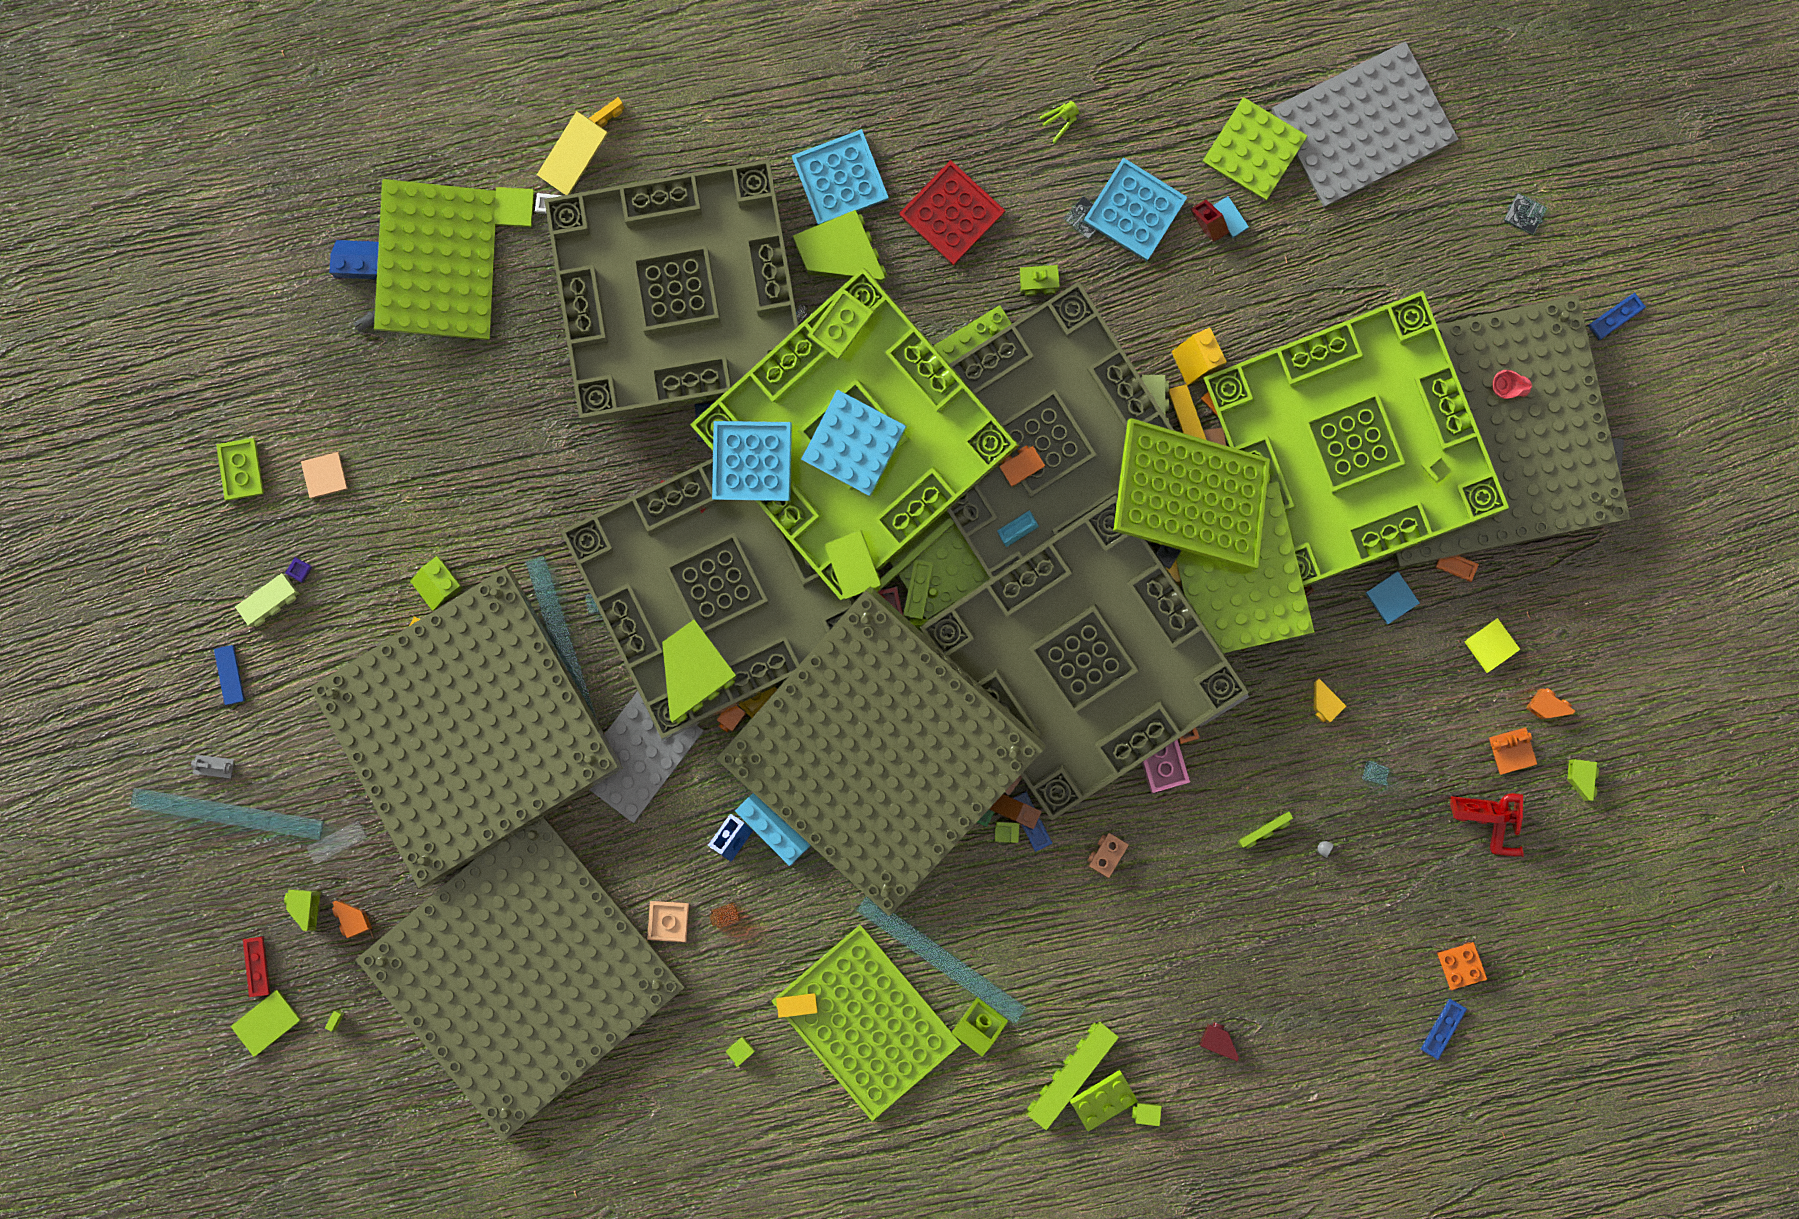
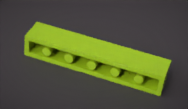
M1100 1021L1098 1024L1094 1022L1087 1031L1089 1033L1085 1040L1082 1038L1075 1046L1077 1051L1073 1055L1070 1053L1063 1062L1065 1066L1061 1071L1057 1069L1051 1077L1053 1079L1052 1083L1049 1086L1045 1085L1039 1092L1041 1097L1037 1102L1033 1100L1028 1106L1027 1110L1029 1112L1027 1115L1045 1130L1050 1127L1069 1100H1071L1119 1038Z

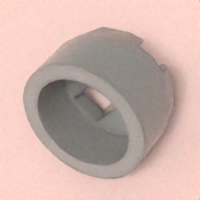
M1322 841L1318 845V852L1327 858L1334 844Z

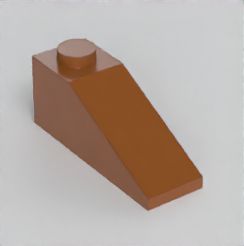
M1004 794L989 808V810L1032 830L1042 812Z

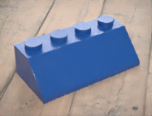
M336 240L330 255L329 273L334 278L377 279L379 242Z

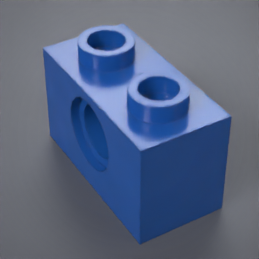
M730 814L708 846L731 862L754 830Z

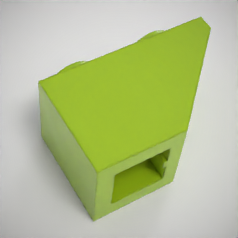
M1569 760L1567 780L1584 801H1593L1597 795L1595 779L1599 776L1597 762Z

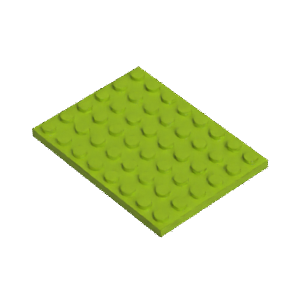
M382 179L374 330L480 340L490 339L496 191Z
M1130 418L1127 421L1113 531L1256 570L1259 564L1270 459Z
M1278 482L1267 484L1258 569L1251 570L1183 550L1177 557L1176 563L1184 595L1224 653L1314 633Z
M861 925L856 927L772 1000V1003L777 1007L776 998L815 993L818 1013L785 1018L871 1121L876 1119L961 1045L959 1040L951 1033L948 1027Z

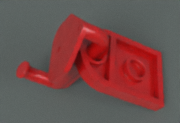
M1509 793L1504 795L1499 802L1451 796L1450 806L1455 819L1462 822L1473 820L1481 824L1494 823L1490 842V851L1493 854L1524 857L1522 846L1520 848L1502 847L1506 822L1512 823L1515 835L1520 834L1523 820V794ZM1509 802H1515L1514 810L1508 807Z

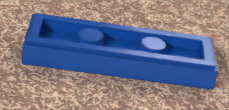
M1634 292L1590 323L1588 327L1599 341L1644 310L1646 306Z
M234 645L214 649L224 704L231 705L244 702L245 698Z
M1027 792L1013 798L1034 808ZM1040 817L1033 830L1022 825L1035 852L1052 844Z
M1448 999L1420 1050L1439 1060L1467 1008Z

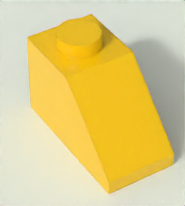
M1317 679L1314 682L1315 716L1322 723H1330L1346 705L1320 679Z

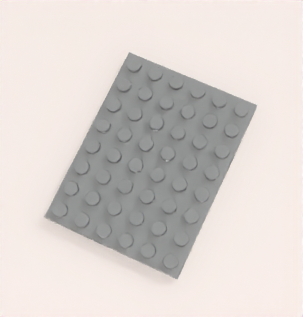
M1406 41L1271 109L1274 116L1308 135L1296 157L1323 208L1458 141L1457 135Z

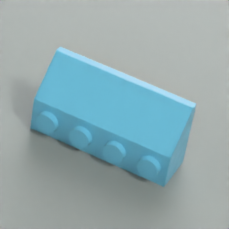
M754 793L735 810L789 866L811 846Z

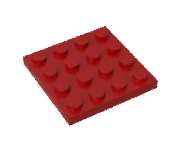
M950 160L899 213V216L954 266L998 221L1006 210Z

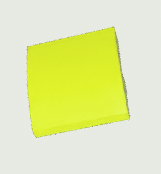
M1498 618L1464 641L1486 673L1520 650Z

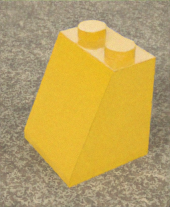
M1211 328L1192 335L1171 351L1187 386L1204 379L1203 377L1221 371L1227 362Z

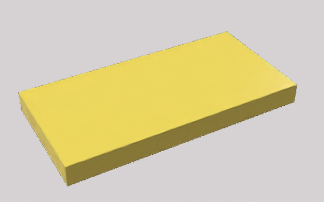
M576 111L537 175L563 194L570 195L609 132Z

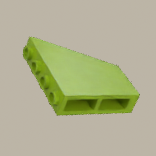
M856 210L793 235L794 243L809 275L850 280L862 268H865L880 284L885 283L884 276H887L884 266H880L877 261L880 257L876 248L872 249L870 242H872L870 233L869 231L865 232L862 226L865 225L864 219L861 214H857Z
M692 620L662 642L670 720L672 724L675 722L680 724L687 718L686 714L692 710L693 712L698 711L704 706L702 704L707 699L713 700L719 695L718 691L723 687L725 689L731 687L735 683L736 675L695 620Z

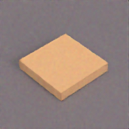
M339 452L301 461L309 498L313 499L348 489Z
M650 901L647 940L687 942L689 903Z

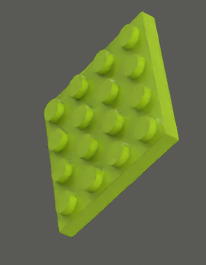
M1243 97L1202 162L1267 201L1308 135Z

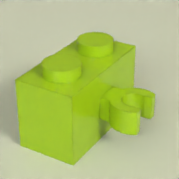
M1058 265L1020 267L1021 294L1035 296L1037 293L1053 295L1055 292H1059Z

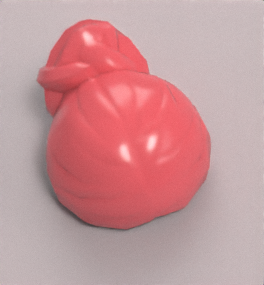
M1502 370L1494 376L1492 386L1497 396L1509 399L1517 396H1527L1531 391L1532 383L1528 378L1521 376L1517 372Z

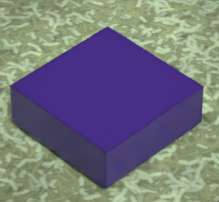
M294 557L285 573L303 583L312 566Z

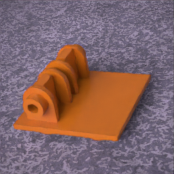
M1526 727L1489 737L1500 775L1537 765L1530 742L1532 736L1530 732H1527Z
M1468 942L1462 946L1437 953L1450 990L1487 980L1474 942Z

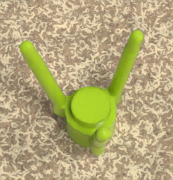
M1072 101L1067 104L1064 103L1060 107L1040 116L1042 120L1058 113L1044 122L1043 126L1052 123L1061 116L1064 120L1069 119L1053 139V143H1056L1069 126L1077 120L1076 115L1079 114V109Z

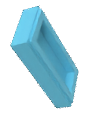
M1229 196L1213 205L1223 214L1232 239L1249 228Z
M1029 510L997 530L1004 545L1008 547L1038 528L1039 525Z

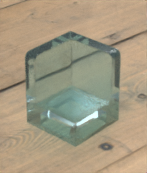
M1367 761L1362 780L1380 786H1387L1388 782L1386 780L1389 768L1378 765L1377 762Z

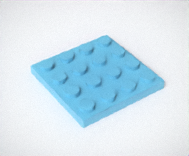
M862 129L792 155L794 165L818 225L853 210L858 212L889 200Z
M1123 157L1083 222L1140 258L1148 261L1187 197Z
M837 390L801 460L871 496L907 426Z
M714 421L712 499L790 501L792 422Z

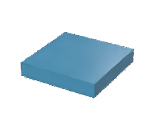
M1398 571L1365 593L1387 625L1420 603Z

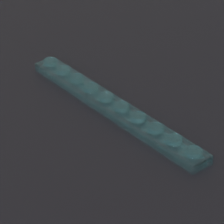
M545 556L526 561L549 637L597 721Z
M138 788L133 789L130 807L317 840H321L324 825L322 820Z
M867 896L856 910L1013 1023L1018 1021L1026 1009L1021 1003L896 914L892 913L888 916Z

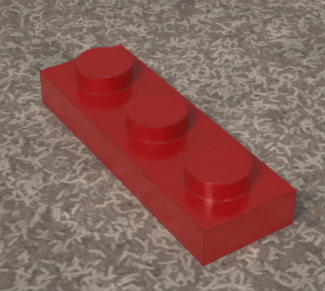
M264 936L243 939L249 997L270 995Z

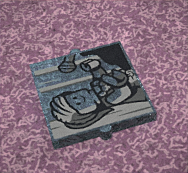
M1517 193L1512 204L1508 206L1509 210L1503 221L1534 235L1538 225L1542 223L1541 219L1547 207Z
M1083 195L1075 205L1071 206V210L1063 220L1089 240L1097 230L1083 222L1093 206V203Z

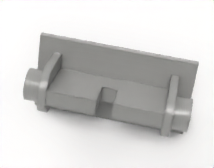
M196 755L195 760L191 762V768H194L193 774L231 778L234 759Z

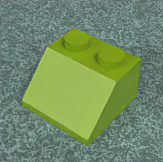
M438 556L421 567L410 581L432 611L438 609L464 589Z
M298 889L288 890L284 898L286 910L303 931L316 930L321 892Z
M977 997L951 1033L980 1056H983L993 1045L1008 1020Z

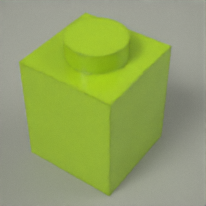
M1137 1102L1136 1107L1133 1106L1132 1118H1135L1134 1122L1136 1124L1160 1126L1162 1106Z

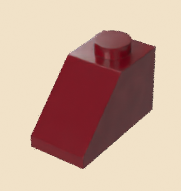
M1207 199L1190 208L1203 232L1213 242L1230 233L1223 214Z
M1215 1022L1213 1025L1207 1024L1199 1046L1238 1062V1054L1229 1033L1224 1030L1225 1026Z

